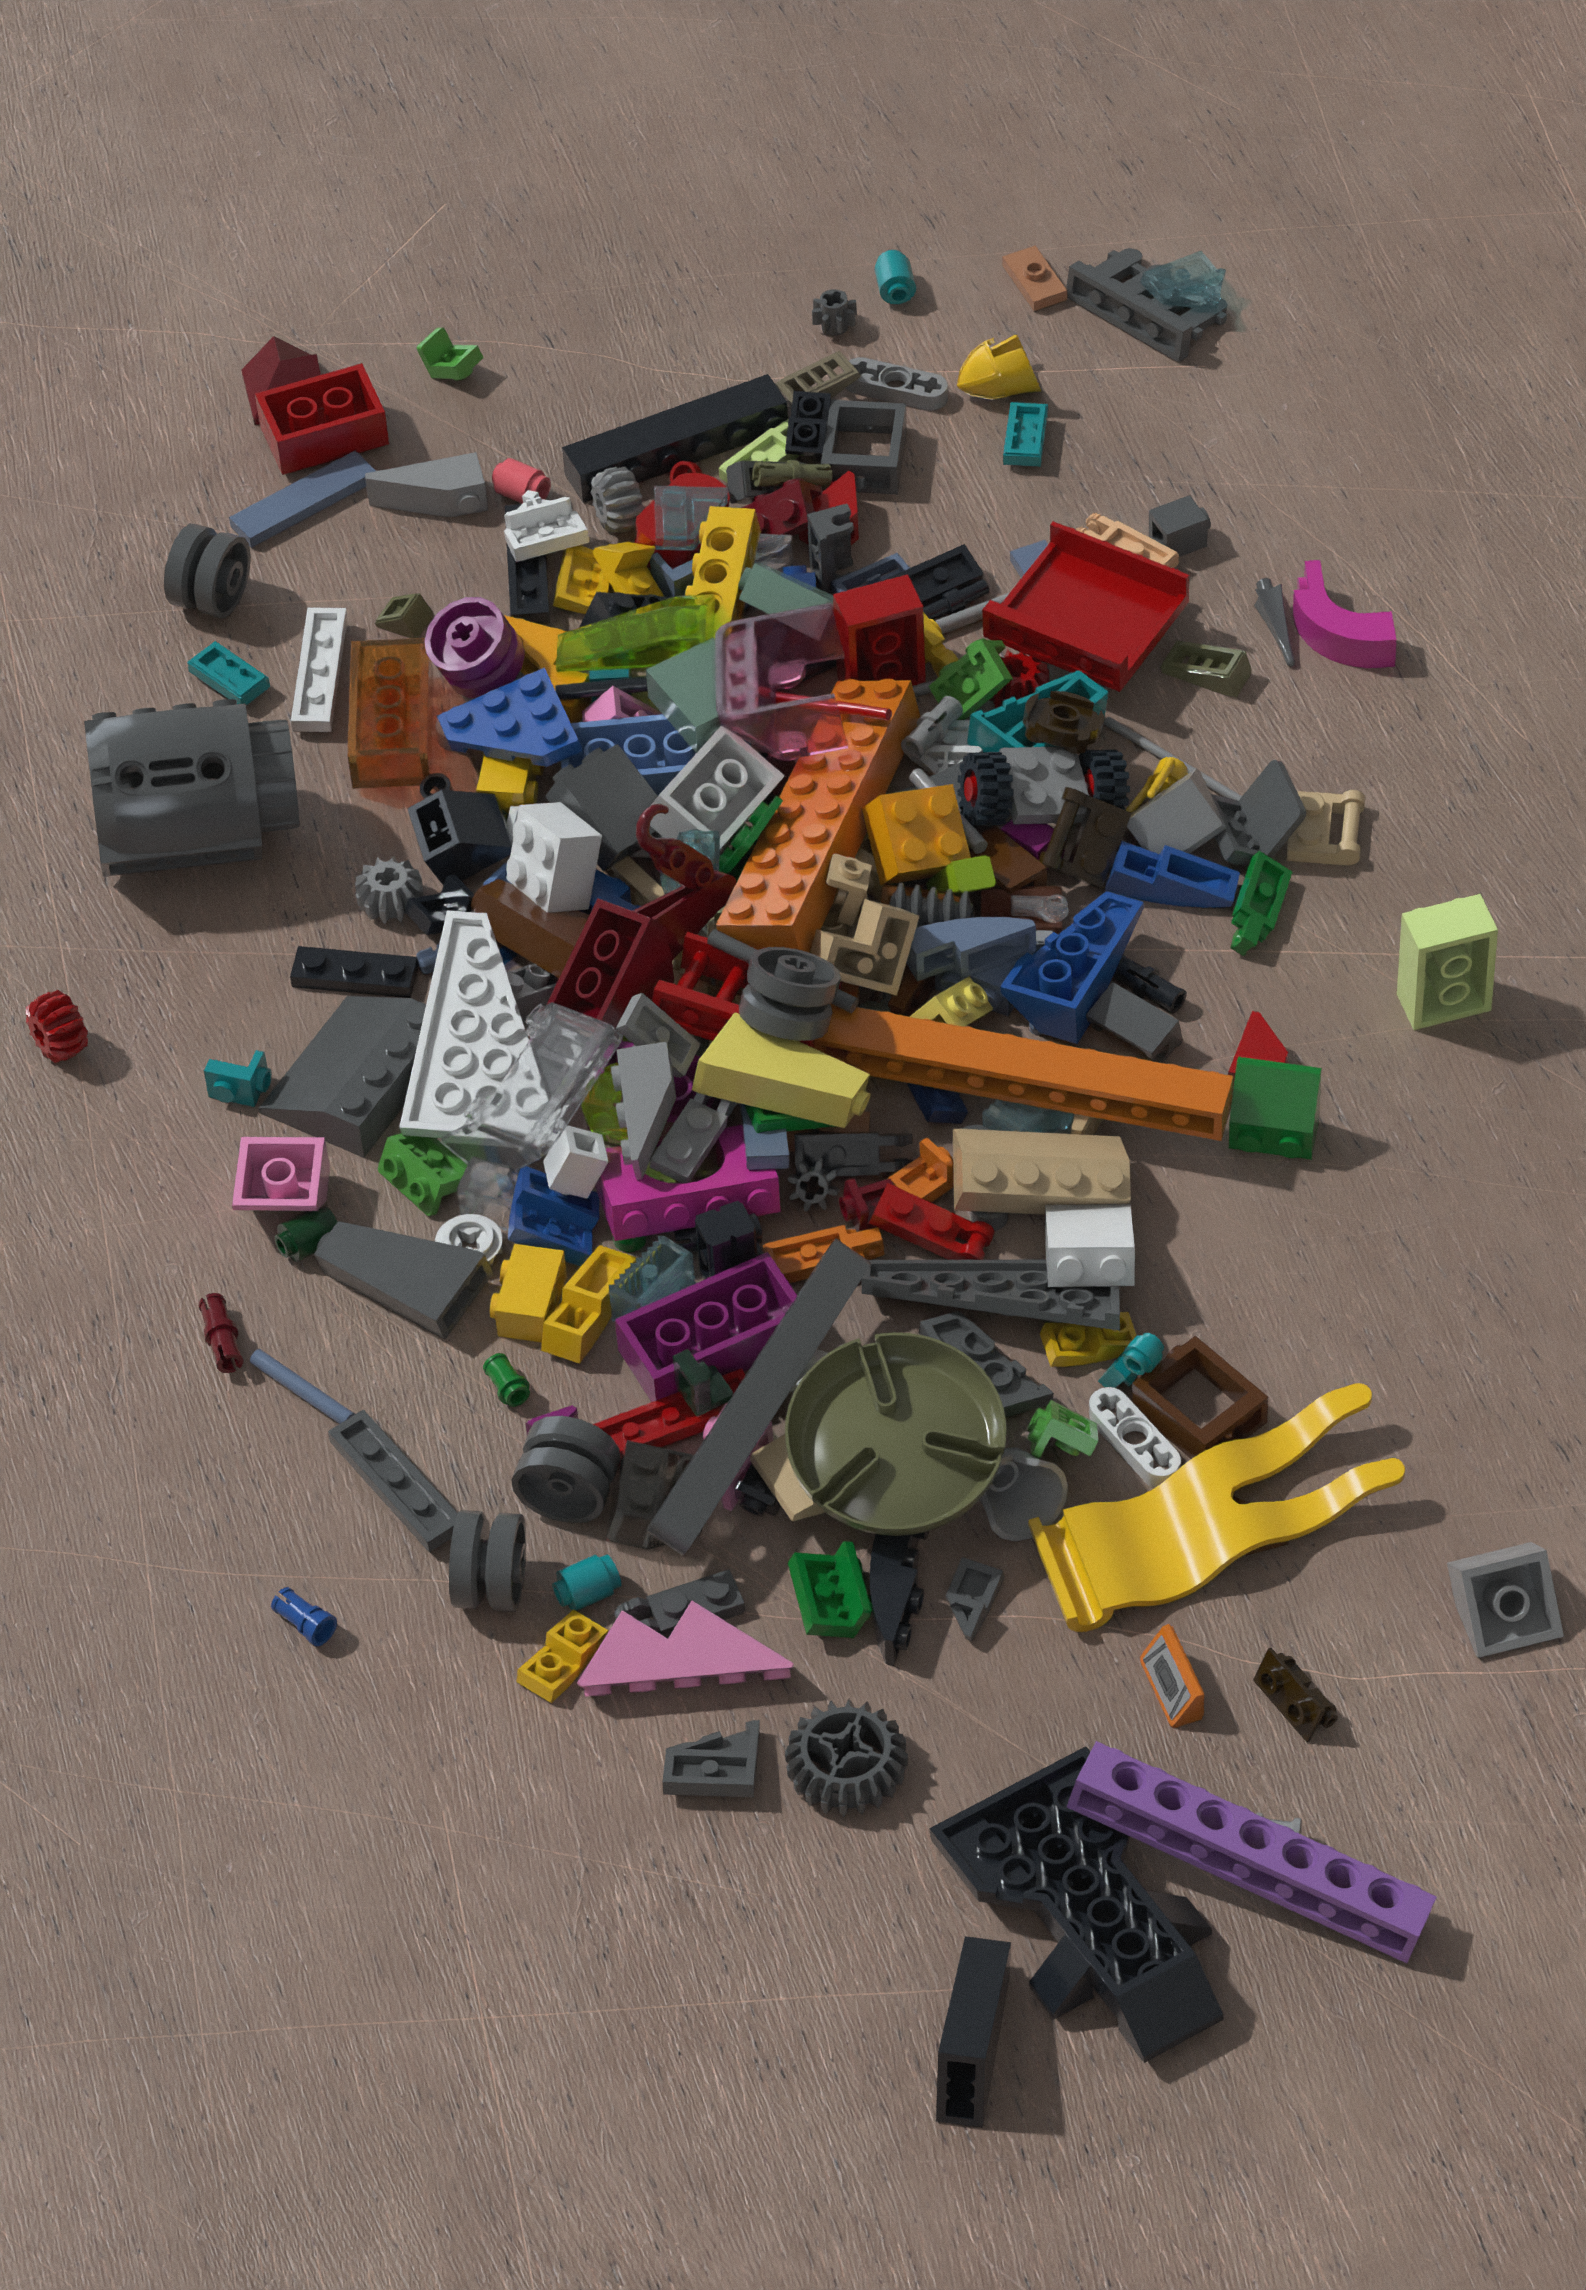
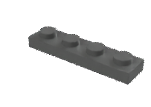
M364 1409L328 1431L330 1443L428 1552H431L452 1538L457 1512Z

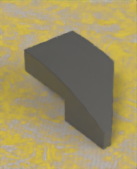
M962 1557L947 1591L946 1599L965 1639L973 1641L995 1601L1005 1576L1003 1570Z

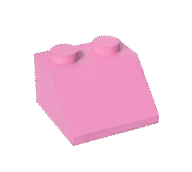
M241 1137L232 1202L233 1210L318 1211L327 1199L330 1163L325 1138Z

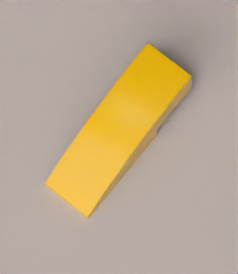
M599 1245L565 1284L562 1302L543 1323L541 1351L580 1364L614 1313L637 1266L638 1258Z

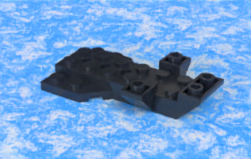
M1085 1746L929 1828L930 1837L978 1902L1033 1910L1058 1941V1944L1029 1981L1030 1989L1052 2018L1056 2019L1093 1999L1094 1988L1118 2019L1120 2033L1145 2063L1224 2020L1223 2012L1197 1955L1190 1947L1211 1935L1212 1928L1187 1897L1147 1891L1141 1886L1123 1863L1130 1836L1067 1808L1076 1779L1090 1754V1750Z

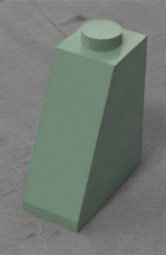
M754 563L752 569L746 567L738 584L739 589L742 590L739 600L818 639L830 636L834 627L833 595L762 563Z
M714 637L646 669L649 699L696 753L723 723L731 729L730 711L719 647Z

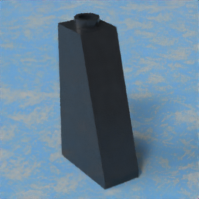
M968 1936L964 1938L938 2051L936 2122L983 2128L1010 1978L1011 1942Z

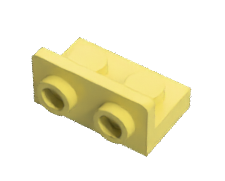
M969 976L934 996L910 1017L931 1019L935 1022L964 1027L987 1015L993 1010V1007L988 1002L984 989L974 983Z

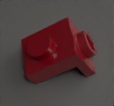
M854 1178L845 1181L843 1197L839 1198L840 1210L845 1221L852 1222L856 1232L876 1228V1226L869 1222L887 1183L893 1185L891 1178L863 1187H858Z

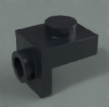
M449 875L446 877L440 894L409 898L405 912L426 935L442 933L447 911L471 912L474 894L456 875Z
M751 1463L743 1481H738L734 1488L736 1498L740 1500L739 1505L756 1516L762 1517L765 1512L776 1517L781 1505Z

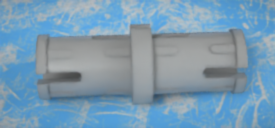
M945 696L931 712L924 713L918 719L917 727L901 742L903 752L912 759H920L933 743L942 741L948 733V728L963 713L960 702L954 697ZM936 723L937 726L931 732H928L932 724Z

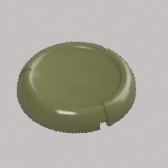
M893 1332L874 1334L875 1343L863 1346L861 1345L860 1338L837 1347L817 1361L808 1370L793 1393L786 1415L785 1442L788 1458L795 1477L808 1497L814 1503H817L825 1513L857 1530L878 1535L903 1536L924 1533L952 1522L971 1509L984 1496L998 1473L1006 1444V1418L998 1391L991 1379L974 1360L957 1348L938 1339L912 1333Z

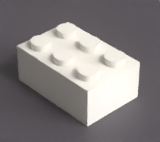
M723 723L651 804L665 805L669 808V812L667 814H656L650 826L664 838L678 839L712 860L752 815L758 805L767 798L784 775Z

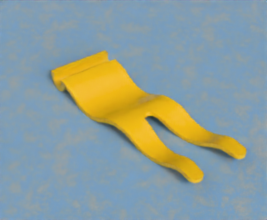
M1355 1383L1332 1390L1316 1399L1290 1420L1268 1432L1246 1439L1224 1442L1200 1453L1181 1466L1163 1483L1140 1496L1123 1501L1093 1502L1062 1509L1064 1513L1063 1518L1049 1526L1042 1525L1039 1517L1029 1519V1529L1068 1628L1075 1632L1091 1631L1107 1623L1115 1609L1131 1606L1162 1605L1186 1597L1209 1583L1227 1566L1246 1553L1268 1544L1285 1542L1307 1535L1332 1522L1368 1495L1400 1484L1405 1477L1404 1464L1399 1459L1389 1458L1353 1468L1322 1488L1297 1498L1285 1501L1254 1502L1248 1504H1238L1233 1500V1494L1236 1490L1267 1479L1284 1470L1308 1452L1336 1424L1368 1408L1372 1403L1370 1388L1365 1384Z

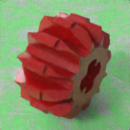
M1007 650L1005 656L1001 657L1013 679L991 697L989 701H993L995 708L1003 706V701L1015 697L1018 700L1035 693L1036 687L1050 682L1047 664L1041 663V660L1027 656L1022 652L1012 654Z
M59 990L51 993L47 992L26 1006V1024L29 1026L30 1035L35 1040L36 1047L41 1049L43 1056L54 1063L61 1060L66 1061L76 1056L83 1048L88 1046V1030L84 1026V1018L78 1012V1006L72 1003L71 997Z

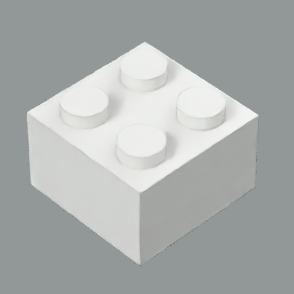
M561 802L519 805L517 821L513 826L514 838L511 855L506 866V879L547 913L589 909L602 835Z

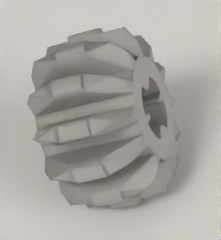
M613 467L605 469L604 472L597 473L591 482V494L593 496L596 517L600 519V525L609 533H622L635 528L636 517L644 510L641 499L642 495L639 491V483L635 481L634 474L626 467Z
M393 856L388 862H383L377 857L375 866L363 865L362 874L356 876L357 904L360 906V910L366 912L370 920L380 917L384 924L390 918H396L402 922L404 914H407L405 908L408 899L424 896L422 877L418 869H413L409 860L398 863L395 856Z

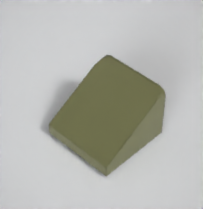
M420 593L397 596L390 599L376 619L375 625L380 629L415 639L421 635L434 614Z

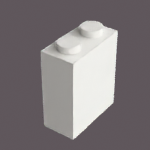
M1130 1204L1045 1205V1248L1048 1287L1135 1286V1244Z

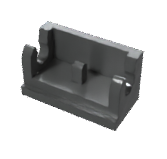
M847 503L807 514L810 570L815 572L816 582L820 590L830 593L831 581L852 573L848 572L844 575L835 573L837 570L846 569L853 565L850 534L853 531V523L850 522L851 510Z
M1114 982L1111 983L1086 1014L1087 1021L1093 1024L1092 1028L1097 1031H1101L1103 1028L1145 1052L1146 1056L1150 1057L1153 1062L1163 1063L1175 1048L1179 1047L1183 1042L1179 1020Z

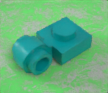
M1151 1333L1135 1336L1100 1377L1098 1382L1104 1387L1116 1388L1124 1382L1129 1387L1138 1375L1151 1372L1162 1360L1163 1343Z

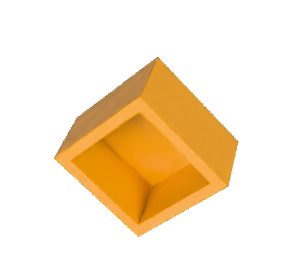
M953 784L879 795L862 808L881 886L931 878L952 861L971 858Z

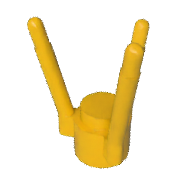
M1165 757L1161 759L1153 775L1148 777L1144 787L1126 808V811L1132 813L1142 804L1147 796L1153 798L1187 775V766L1177 758Z

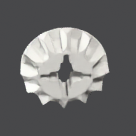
M464 1214L456 1216L444 1223L436 1234L435 1242L462 1247L461 1240L470 1244L476 1241L477 1249L473 1250H478L485 1254L489 1265H493L495 1256L502 1253L503 1240L500 1228L494 1221L482 1215Z

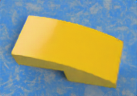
M1120 1312V1331L1070 1323H1045L1040 1332L1050 1367L1085 1365L1118 1358L1135 1336H1137L1129 1312Z
M573 1609L546 1633L545 1646L517 1669L516 1682L548 1702H554L590 1663L609 1630Z

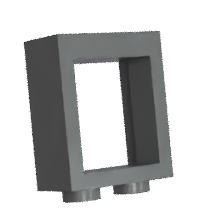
M831 400L821 464H829L831 466L832 482L838 480L847 471H851L855 474L856 492L898 495L907 435L906 403ZM839 431L892 434L889 456L836 453Z

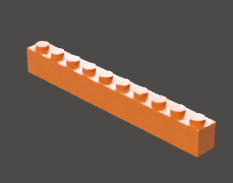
M831 1004L833 1013L828 1032L823 1037L814 1041V1049L874 1077L1222 1141L1231 1111L1233 1076L1220 1074L1215 1071L1181 1067L1176 1064L1153 1062L1133 1056L1104 1053L1094 1049L1066 1046L1051 1041L1017 1037L1012 1034L984 1031L969 1026L963 1027L935 1022L931 1019L913 1018L887 1011L881 1012L856 1007L853 1013H849Z

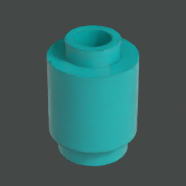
M898 250L883 252L878 257L874 267L880 296L889 304L905 303L916 292V283L910 260Z
M606 1554L602 1557L597 1555L590 1556L557 1571V1581L552 1583V1588L562 1607L568 1605L571 1610L578 1611L612 1596L614 1590L621 1587L622 1583L615 1563Z

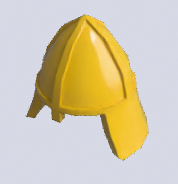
M1016 334L991 348L989 345L995 343L994 337L982 342L970 352L959 370L957 387L973 397L993 400L1025 392H1041L1024 348Z

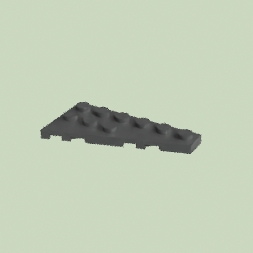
M1046 1259L869 1260L871 1264L861 1279L862 1294L875 1297H888L1000 1313L1006 1316H1021L1120 1331L1119 1286L1048 1287Z

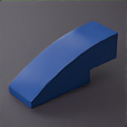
M1121 841L1105 885V890L1130 898L1173 906L1201 908L1231 907L1234 902L1240 872L1164 845L1161 853L1157 854Z

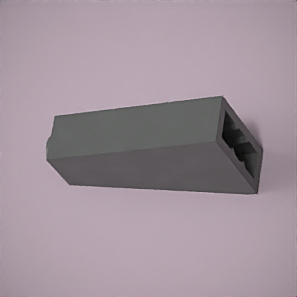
M341 1221L337 1222L331 1232L323 1235L318 1243L317 1251L314 1253L324 1274L444 1340L493 1275L485 1254L478 1250Z

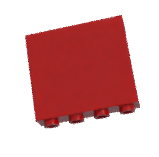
M1052 521L1050 524V543L1004 601L1000 604L989 600L982 609L983 637L990 640H1002L1007 647L1071 673L1080 670L1094 682L1121 692L1189 603V575L1178 569L1168 567L1142 555L1112 545L1107 541H1102L1079 532L1074 528Z

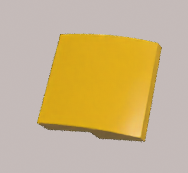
M581 545L564 549L553 606L586 614L596 592L615 593L593 555V549Z

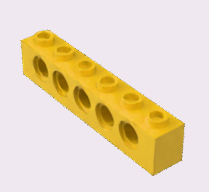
M710 506L707 521H702L700 524V553H695L693 556V585H688L686 588V617L680 618L678 624L679 649L678 651L674 650L671 657L714 637L718 642L726 686L729 682L746 603L739 600L742 590L739 589L738 584L746 567L752 569L754 566L761 530L755 509Z

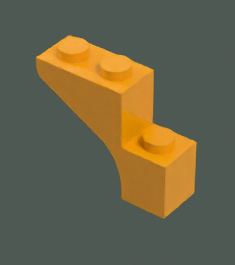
M504 615L523 640L525 657L520 671L524 675L545 668L555 691V685L589 682V674L569 669L574 660L571 632ZM591 697L561 701L570 723L580 722L582 711L591 703Z

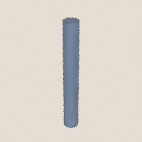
M257 1349L250 1358L252 1365L337 1423L341 1424L355 1415V1413L261 1349Z

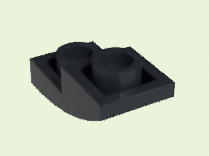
M793 392L785 454L822 457L832 400L831 393Z

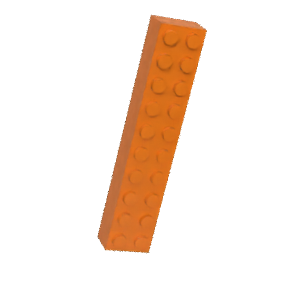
M848 679L836 682L828 698L829 700L889 708L892 711L891 719L887 721L828 711L821 712L780 795L783 802L763 829L716 923L718 931L757 950L767 947H786L810 952L816 929H821L834 902L837 891L836 887L826 883L832 855L839 854L855 858L867 833L862 808L879 795L886 793L904 755L901 742L917 727L920 713L911 680L883 679L880 681H857L855 679Z

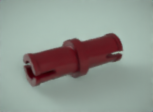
M219 1293L207 1294L206 1298L210 1308L207 1307L206 1301L203 1298L198 1303L206 1326L203 1331L206 1343L212 1347L217 1369L222 1373H233L236 1371L232 1358L235 1359L238 1368H241L244 1364V1359L236 1340L238 1337L237 1325L229 1317L224 1296Z

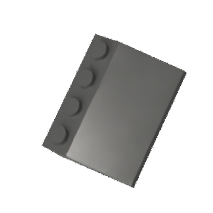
M347 996L259 1107V1113L311 1136L324 1137L325 1142L365 1158L404 1107L426 1004L412 998Z

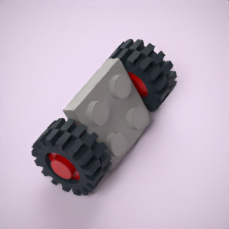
M1064 747L1001 748L999 752L967 753V756L963 757V763L960 764L959 770L962 774L958 775L957 781L960 783V789H957L958 796H961L959 807L963 809L962 815L972 826L1004 824L1006 819L1009 818L1010 812L1014 824L1057 823L1064 803L1061 797L1065 787H1069L1126 810L1125 806H1128L1129 803L1126 795L1130 793V786H1127V780L1130 779L1129 772H1125L1127 763L1126 760H1122L1123 754L1116 749L1087 750L1079 756L1078 754L1066 751ZM1079 807L1074 823L1083 822L1086 809Z

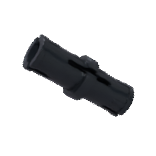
M1124 954L1113 975L1114 978L1133 988V993L1142 999L1148 997L1168 1009L1171 1013H1176L1182 1007L1187 996V992L1184 989L1160 977L1158 970L1151 966L1145 968Z

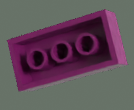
M766 1252L616 1318L618 1351L650 1401L653 1402L742 1368L744 1372L749 1370L795 1300L797 1294L770 1254Z

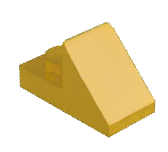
M623 542L594 548L592 553L615 592L663 596L647 568V564L655 551L654 546Z

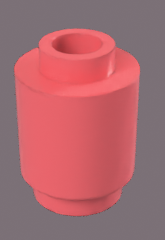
M507 458L503 463H499L492 474L495 492L522 504V496L528 490L538 492L541 499L545 500L550 491L551 481L544 475L543 471L512 458Z

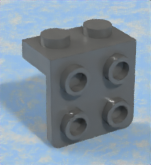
M1278 760L1270 761L1239 801L1211 794L1227 827L1216 835L1215 839L1222 857L1234 865L1249 866L1252 856L1258 851L1273 858L1306 817V809L1283 762Z

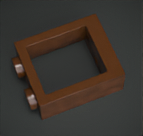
M1194 1336L1183 1345H1177L1172 1348L1165 1359L1158 1363L1151 1372L1138 1375L1132 1383V1402L1164 1437L1190 1459L1224 1442L1246 1439L1268 1422V1396L1197 1336ZM1194 1369L1235 1402L1203 1428L1198 1427L1161 1395Z

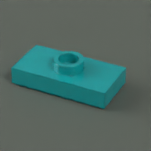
M1010 403L1003 451V465L1041 467L1048 419V404Z
M216 641L187 662L190 673L226 698L237 700V704L247 705L270 688L269 677Z

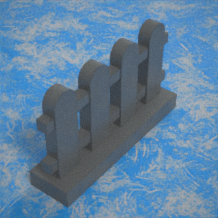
M1128 248L1121 252L1113 250L1108 253L1107 260L1096 267L1090 264L1086 265L1081 261H1077L1069 266L1066 287L1067 298L1177 362L1188 357L1191 338L1197 341L1202 338L1203 330L1214 323L1220 326L1226 323L1228 306L1226 300L1219 297H1211L1205 301L1199 299V286L1196 283L1181 281L1175 285L1169 282L1170 269L1159 264L1152 265L1149 268L1143 267L1141 265L1142 253L1136 249ZM1129 274L1134 276L1124 283L1119 281ZM1158 290L1162 292L1152 300L1147 298ZM1185 307L1190 308L1189 311L1181 316L1175 314Z

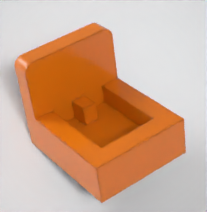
M925 1138L919 1142L920 1157L888 1179L891 1178L894 1186L928 1202H933L954 1187L953 1158L944 1147H937L931 1140Z

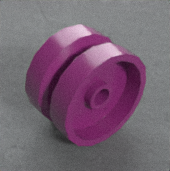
M465 597L448 604L436 614L428 626L424 641L429 659L458 694L468 698H477L491 690L513 682L522 669L525 657L521 637L509 624L497 606L482 597Z

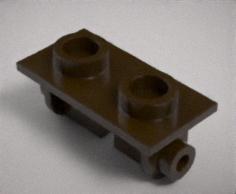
M1268 1648L1253 1681L1306 1742H1310L1318 1725L1329 1728L1338 1720V1715L1335 1713L1336 1706L1329 1702L1318 1688L1307 1689L1312 1681L1300 1669L1292 1656H1285L1284 1653L1277 1654L1272 1648Z

